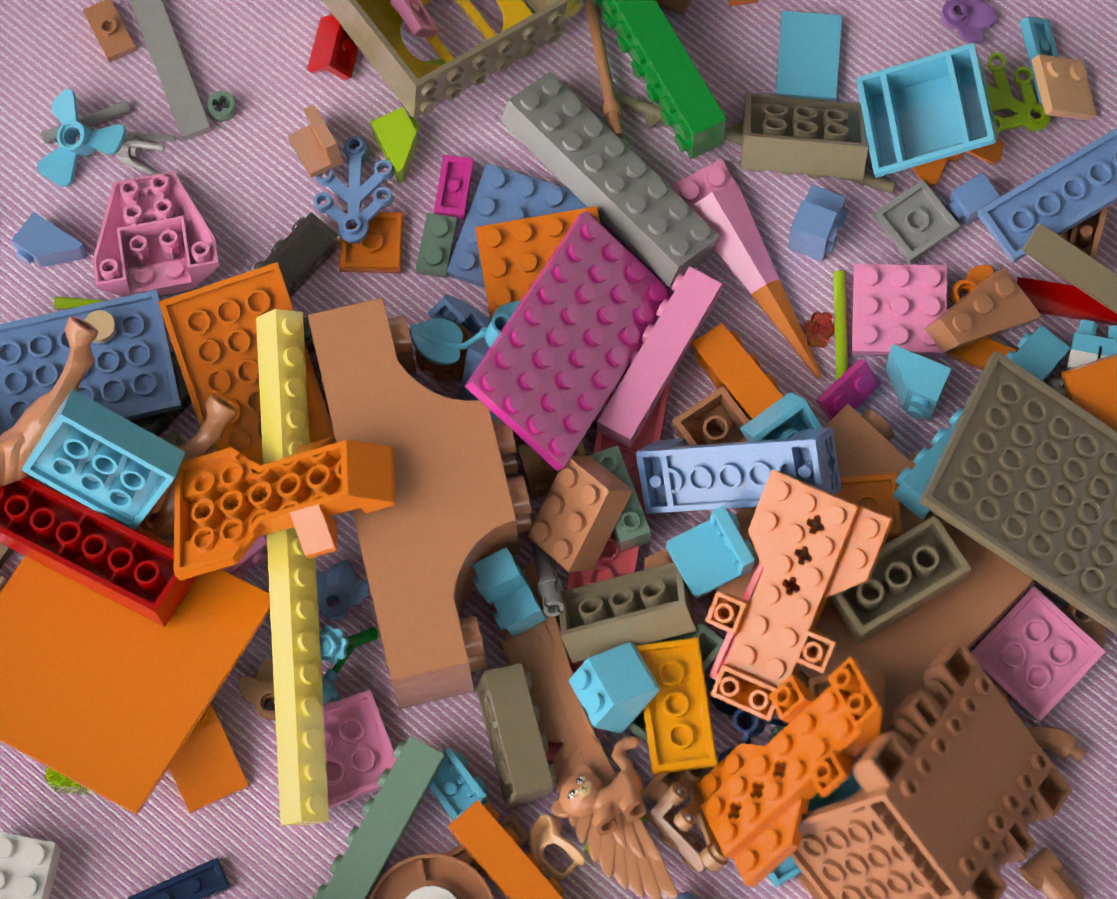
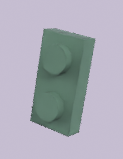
M427 213L416 265V274L447 279L446 272L451 259L458 223L457 217Z

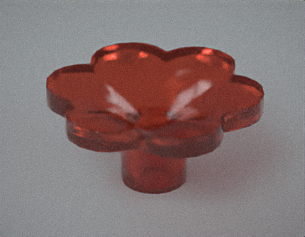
M816 311L812 314L811 320H807L804 323L803 329L808 336V346L824 348L828 344L829 338L835 331L831 313Z

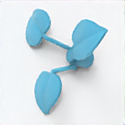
M521 301L511 302L499 307L494 312L488 328L482 327L479 333L464 343H461L463 334L460 328L454 322L443 318L428 319L419 324L411 325L409 329L410 337L418 352L427 360L439 365L454 364L460 358L459 349H467L482 337H485L487 345L491 347ZM489 409L491 419L499 418Z

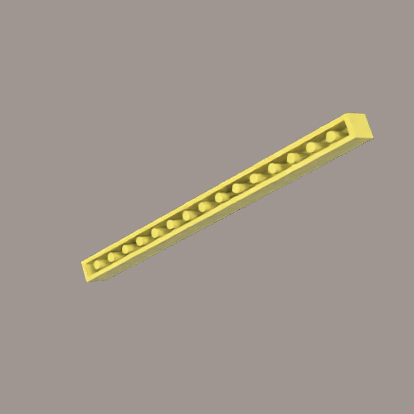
M274 309L256 318L263 465L287 458L303 445L310 443L303 312ZM292 527L267 535L281 826L313 825L329 821L316 557L308 559L305 556L296 529Z

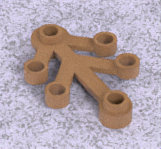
M700 768L676 771L673 775L675 782L665 791L667 799L672 804L679 805L687 798L689 793L692 800L685 809H682L674 817V822L680 830L687 832L696 824V816L698 817L707 844L700 852V859L706 868L713 872H718L728 863L729 858L724 856L700 807L705 801L698 789L697 783L703 778V772Z

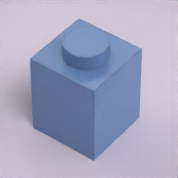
M982 172L952 191L949 208L954 217L958 220L961 219L967 226L979 219L977 215L979 209L1000 198V195Z

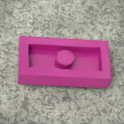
M443 155L434 214L465 219L474 166L473 158Z
M859 359L819 396L816 402L831 421L847 404L855 410L881 385V382L868 363Z

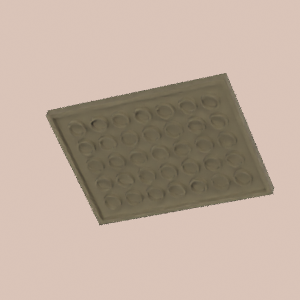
M996 350L990 355L918 503L1117 635V432Z

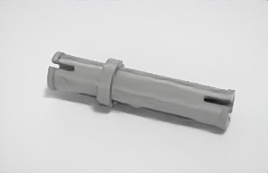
M532 542L539 578L537 591L542 597L543 611L548 616H558L561 614V611H564L561 597L563 585L561 579L557 576L555 560L537 544Z

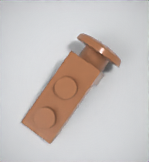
M675 772L656 774L642 789L643 803L645 804L651 799L656 804L645 818L660 832L659 837L666 845L672 848L675 847L679 851L683 862L690 869L697 870L699 873L708 870L700 859V852L706 846L690 830L684 832L674 822L675 815L673 812L682 803L679 805L672 804L667 799L665 791L674 783L671 778Z

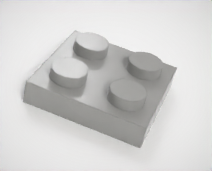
M921 180L873 214L875 221L910 264L960 229L958 222L924 180Z

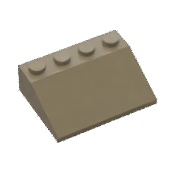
M745 92L741 168H746L753 172H761L763 170L778 171L785 175L793 173L808 174L817 178L824 176L839 177L843 180L864 178L868 140L861 103Z

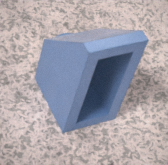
M35 212L31 214L11 240L17 250L15 254L27 264H31L33 261L40 267L82 260L88 255L83 243Z

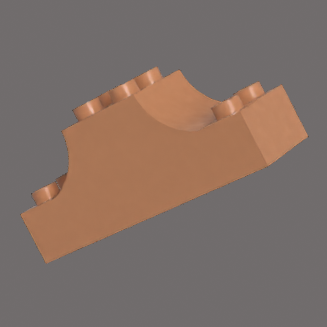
M383 298L309 314V324L336 442L353 440L391 446L394 449L396 505L367 514L361 508L354 509L352 512L390 679L399 709L474 692L471 672L487 669L477 617L471 616L461 619L465 603L475 586L473 577L477 574L473 564L505 547L509 549L513 556L519 555L518 534L529 532L532 527L531 507L523 475L509 479L505 477L506 474L518 472L515 456L517 451L512 429L500 418L491 419L489 408L480 400H457L441 396L425 388L409 375L416 373L417 370L405 315L388 319Z

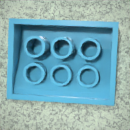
M72 389L56 411L21 470L96 512L135 531L174 480L185 452Z

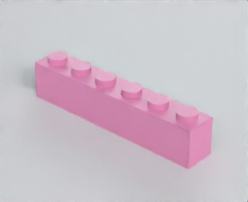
M690 266L684 275L680 273L675 279L671 289L674 291L670 300L664 299L656 314L659 316L654 326L649 325L646 328L641 339L644 344L639 352L633 351L630 355L631 362L627 367L629 368L624 378L621 377L611 392L614 394L608 404L604 403L595 418L598 420V432L628 448L632 447L690 348L691 342L696 338L721 295L722 283Z

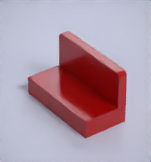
M333 14L321 17L307 71L313 74L326 70L342 80H348L352 78L359 48Z

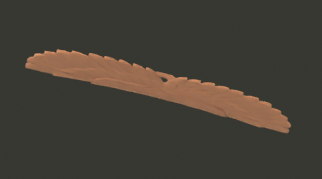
M531 560L525 568V576L543 610L542 597L537 591L539 578L536 564ZM545 614L546 621L515 637L507 629L501 631L506 640L501 641V645L511 663L506 662L505 665L510 666L522 663L523 671L528 672L530 675L532 691H529L532 703H537L539 708L540 722H537L540 734L544 733L547 741L563 743L552 764L557 776V792L560 794L562 786L569 777L574 775L575 769L580 764L589 766L605 787L610 785L617 775L602 747L594 726L568 681L573 676V671L556 616L551 617ZM621 812L616 818L617 830L601 836L596 832L591 820L593 815L585 818L569 817L572 827H576V834L580 842L585 844L587 840L593 862L597 863L600 861L602 870L608 878H612L614 873L617 882L624 890H627L630 885L633 892L641 898L645 896L644 890L651 899H663L661 892L671 899L678 898V891L664 864V859L640 818L627 821Z

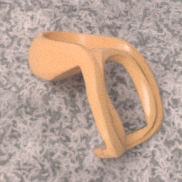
M545 814L539 816L532 825L529 833V845L531 853L543 866L539 871L546 878L552 877L557 882L569 876L576 866H582L585 863L586 857L577 846L560 835L562 830L561 819L555 815ZM555 843L561 846L574 860L562 873L553 868L544 858V849L549 844Z

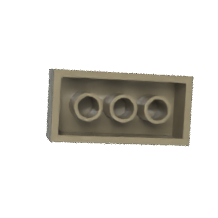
M934 515L882 547L869 581L839 592L828 599L857 644H860L968 579L971 567L937 516Z

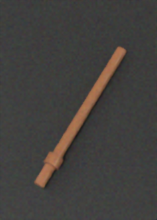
M584 0L605 102L602 105L604 117L609 122L610 130L619 138H622L624 136L620 120L622 110L620 102L616 100L598 8L592 0Z

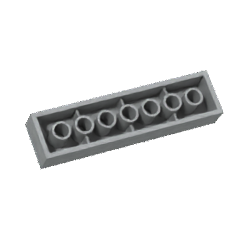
M549 72L508 100L500 122L587 207L597 206L599 219L669 287L673 285L680 273L683 275L686 273L689 266L696 268L711 257L720 235L552 72Z

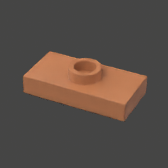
M103 0L83 10L109 63L136 51L135 45L111 0Z

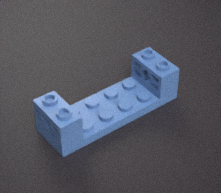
M833 428L805 429L789 439L685 446L684 438L655 440L636 452L646 514L714 510L722 505L726 509L757 507L771 470L780 471L835 495L842 490Z

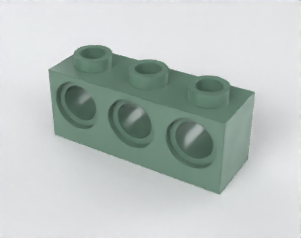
M618 445L589 455L633 490L613 530L620 553L649 543L651 531Z

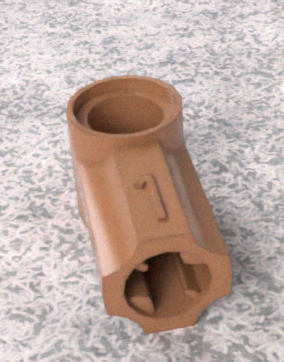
M1046 847L1042 848L1019 868L1026 881L1037 891L1040 890L1047 899L1085 898L1063 872L1064 868L1058 858Z

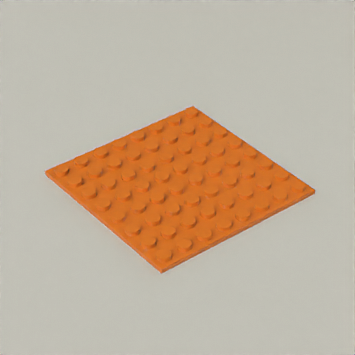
M139 527L136 528V532L174 551V545ZM25 556L0 592V741L138 816L270 612V594L222 569L204 573L198 576L167 625L163 627Z

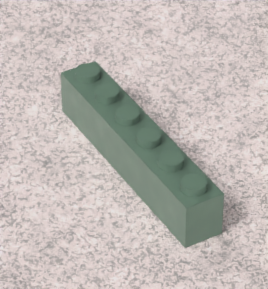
M409 736L407 741L403 739L400 741L393 754V757L397 758L391 770L386 768L377 783L381 787L375 799L370 797L361 812L365 816L360 827L354 825L345 841V843L349 844L344 856L337 855L329 872L333 873V876L328 885L321 884L314 899L369 898L447 757L445 754L412 736Z

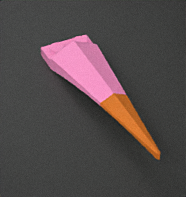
M722 158L669 186L720 235L713 251L761 307L813 375L820 379V370L743 194Z

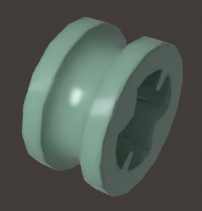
M218 91L208 99V109L214 120L225 122L234 117L236 106L231 94L225 91ZM225 101L228 108H223L221 112H218L216 105H221Z

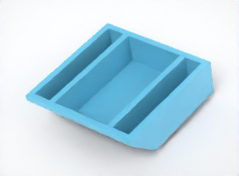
M974 43L856 78L875 178L994 144L997 141L998 134L983 65Z

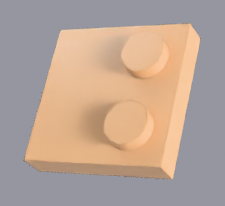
M1041 54L1031 59L1045 115L1090 120L1097 115L1083 60Z

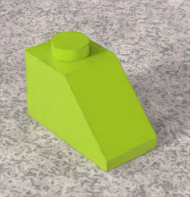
M401 107L371 121L372 133L386 160L392 164L398 183L405 181L418 146L417 132L420 131L416 118H413L411 115L408 116L404 107Z

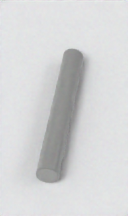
M123 101L80 117L79 122L91 127L129 113L130 110L127 102ZM61 125L41 132L45 144L57 140V133Z

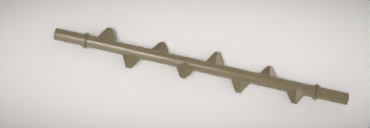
M615 92L616 100L620 102L621 107L631 109L634 113L637 111L644 114L648 128L652 129L662 121L660 115L661 108L658 105L639 100V97L633 98ZM738 122L730 128L725 127L724 140L741 145L743 123ZM866 170L863 179L850 180L859 183L860 186L866 185L890 194L893 193L896 182L881 177L875 178L874 175L868 174Z

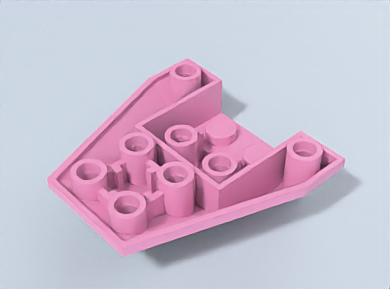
M174 171L113 182L93 257L97 289L121 297L157 290L160 296L195 289L219 267L215 237Z

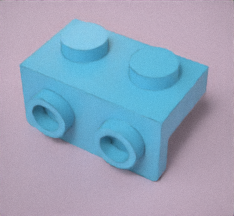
M448 746L443 750L447 757L429 789L454 821L477 800L482 805L487 803L488 799L485 794L489 790L478 775L473 778L466 770L470 765L459 750L454 753Z

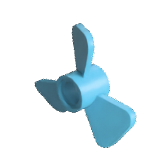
M65 89L52 103V111L62 123L57 133L60 147L38 162L37 168L43 176L61 187H69L74 181L78 156H89L96 149L108 155L116 154L122 147L127 129L123 125L116 124L94 130L80 123L76 94L71 89ZM80 134V139L76 143V138Z

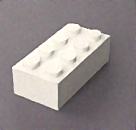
M0 832V899H50L62 849L55 842Z

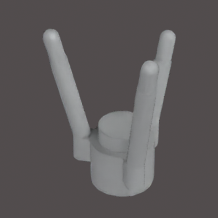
M130 132L126 134L119 152L114 155L121 157V163L131 165L148 175L159 174L155 170L134 160V157L138 158L143 148L159 151L166 149L164 145L144 141H175L176 137L174 135Z

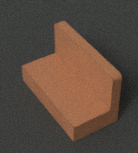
M315 104L303 109L309 125L288 135L291 145L311 178L344 163L338 145Z

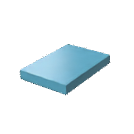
M782 11L776 95L836 101L842 15Z

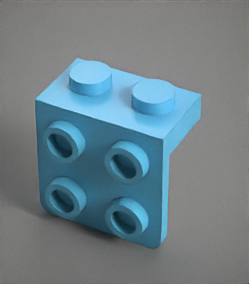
M724 505L712 510L710 520L668 540L666 545L667 551L694 597H701L751 572L753 568L754 557H756L755 550L748 539L743 540L738 531L740 524L733 512L728 513Z

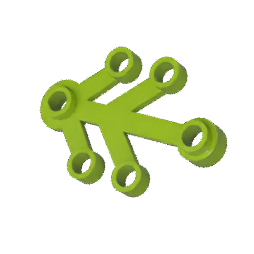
M999 52L992 53L987 61V68L992 72L997 87L996 89L987 84L992 111L998 112L1008 109L1017 114L1003 119L998 115H993L995 122L999 125V128L996 129L997 134H1000L1001 131L1021 126L1032 132L1045 129L1049 124L1050 116L1044 114L1042 104L1036 100L1031 84L1033 78L1031 69L1019 67L1014 74L1013 80L1020 87L1024 101L1022 103L1013 98L1004 69L1006 65L1005 56ZM999 60L1002 65L994 66L991 61ZM1025 74L1028 76V79L1021 80L1018 75ZM1036 112L1041 117L1034 119L1030 116V113Z

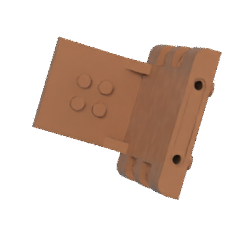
M961 639L946 644L924 673L925 692L921 690L908 695L895 711L893 717L896 724L894 726L895 732L890 731L877 736L854 766V776L863 788L847 800L802 814L798 831L802 833L800 847L790 856L823 899H999L1008 887L999 875L1001 872L1000 865L1005 866L1006 863H1014L1028 857L1036 845V842L1028 833V824L1033 825L1035 821H1043L1055 817L1071 793L1072 788Z

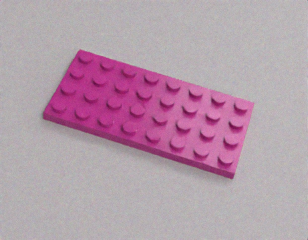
M584 211L578 215L465 387L558 471L565 467L631 362L630 355L633 351H638L643 343L641 339L646 328L649 325L653 326L659 316L656 314L664 299L670 300L673 293L587 211Z

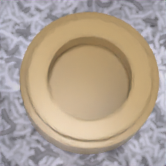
M93 311L84 320L94 326L99 332L93 341L94 343H106L116 333V323L111 314L106 311Z

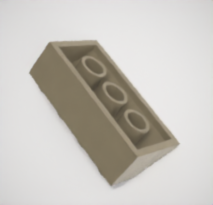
M674 562L561 592L564 611H561L560 631L572 663L585 660L628 642H632L637 646L696 631L695 613L690 591Z
M522 663L486 670L476 686L507 810L549 795L554 788L553 784H556L554 767L552 764L548 765L545 755L548 752L547 739L544 733L540 734L537 722H540L539 708L537 703H532L529 691H532L531 678L528 672L523 671Z

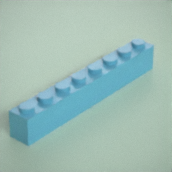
M1041 325L1034 334L1028 331L1017 345L1020 348L1017 353L1011 350L1006 357L1044 382L1061 364L1071 347ZM959 408L949 420L950 428L946 430L942 427L931 441L934 444L930 450L924 447L913 461L916 466L912 470L906 467L895 481L899 486L893 497L922 520L931 511L918 503L963 412L962 408Z

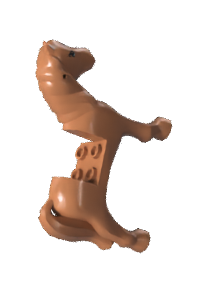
M70 316L64 331L69 341L70 352L64 370L53 389L34 401L23 412L17 423L0 435V486L13 483L29 475L21 470L69 392L72 389L79 392L82 378L94 364L95 358L90 344L96 339L99 332L94 326L81 318ZM210 395L205 404L206 420L194 437L177 447L185 452L182 462L220 450L215 443L223 437L227 423L235 417L238 411L236 406L218 395ZM175 478L139 524L143 530L159 538L165 537L174 531ZM156 513V515L153 518L147 517Z

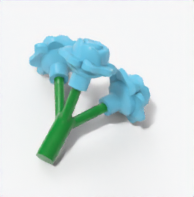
M326 625L324 630H319L321 661L328 660L331 664H335L332 670L328 669L324 676H322L323 703L330 699L339 700L340 697L334 685V682L339 677L337 673L356 647L378 639V632L375 627L349 637H343V629H335L331 625Z

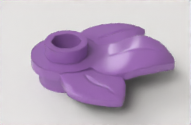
M949 0L941 9L943 24L950 29H956L960 37L969 43L981 44L983 42L982 29L993 26L999 20L996 10L989 4L982 3V0Z

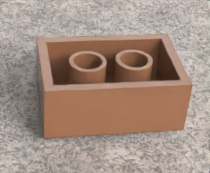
M571 456L565 467L560 469L527 537L568 572L593 571L633 490L592 456Z

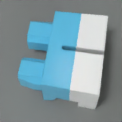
M1084 319L1081 320L1077 332H1074L1071 339V349L1069 350L1064 371L1095 361L1098 358V354L1099 359L1116 354L1117 326H1110L1107 338L1096 336L1097 323Z

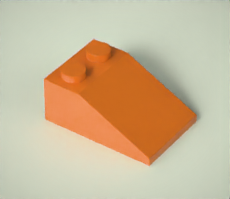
M211 702L169 766L189 813H193L249 787Z

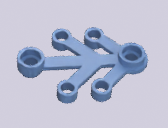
M352 136L347 139L344 145V152L349 160L348 187L335 177L332 169L315 176L319 185L328 187L348 204V215L334 205L331 195L327 192L317 194L314 198V204L320 213H326L339 224L338 232L344 241L358 244L364 241L368 235V223L383 208L389 207L394 201L393 194L388 187H379L384 181L390 180L394 176V168L388 160L378 161L374 166L375 173L361 186L362 162L368 159L370 148L364 138ZM383 168H389L387 172L380 173ZM323 174H329L327 178L321 179ZM374 192L373 197L375 200L361 212V203ZM384 194L388 195L384 200L379 199ZM323 200H328L327 204L320 205ZM357 225L355 229L349 230L350 227Z

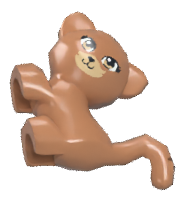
M636 736L627 737L615 744L611 757L618 764L621 772L607 787L603 785L599 777L595 776L594 771L589 766L580 764L575 769L574 775L569 777L562 786L560 798L554 802L551 808L553 814L561 818L571 816L585 818L593 815L591 820L596 832L601 836L617 830L616 818L621 812L627 821L643 817L646 814V808L642 800L641 778L635 771L633 763L625 756V751L639 747V738Z

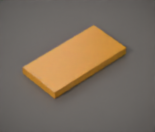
M699 637L637 645L639 653L660 687V691L643 709L652 775L717 766Z

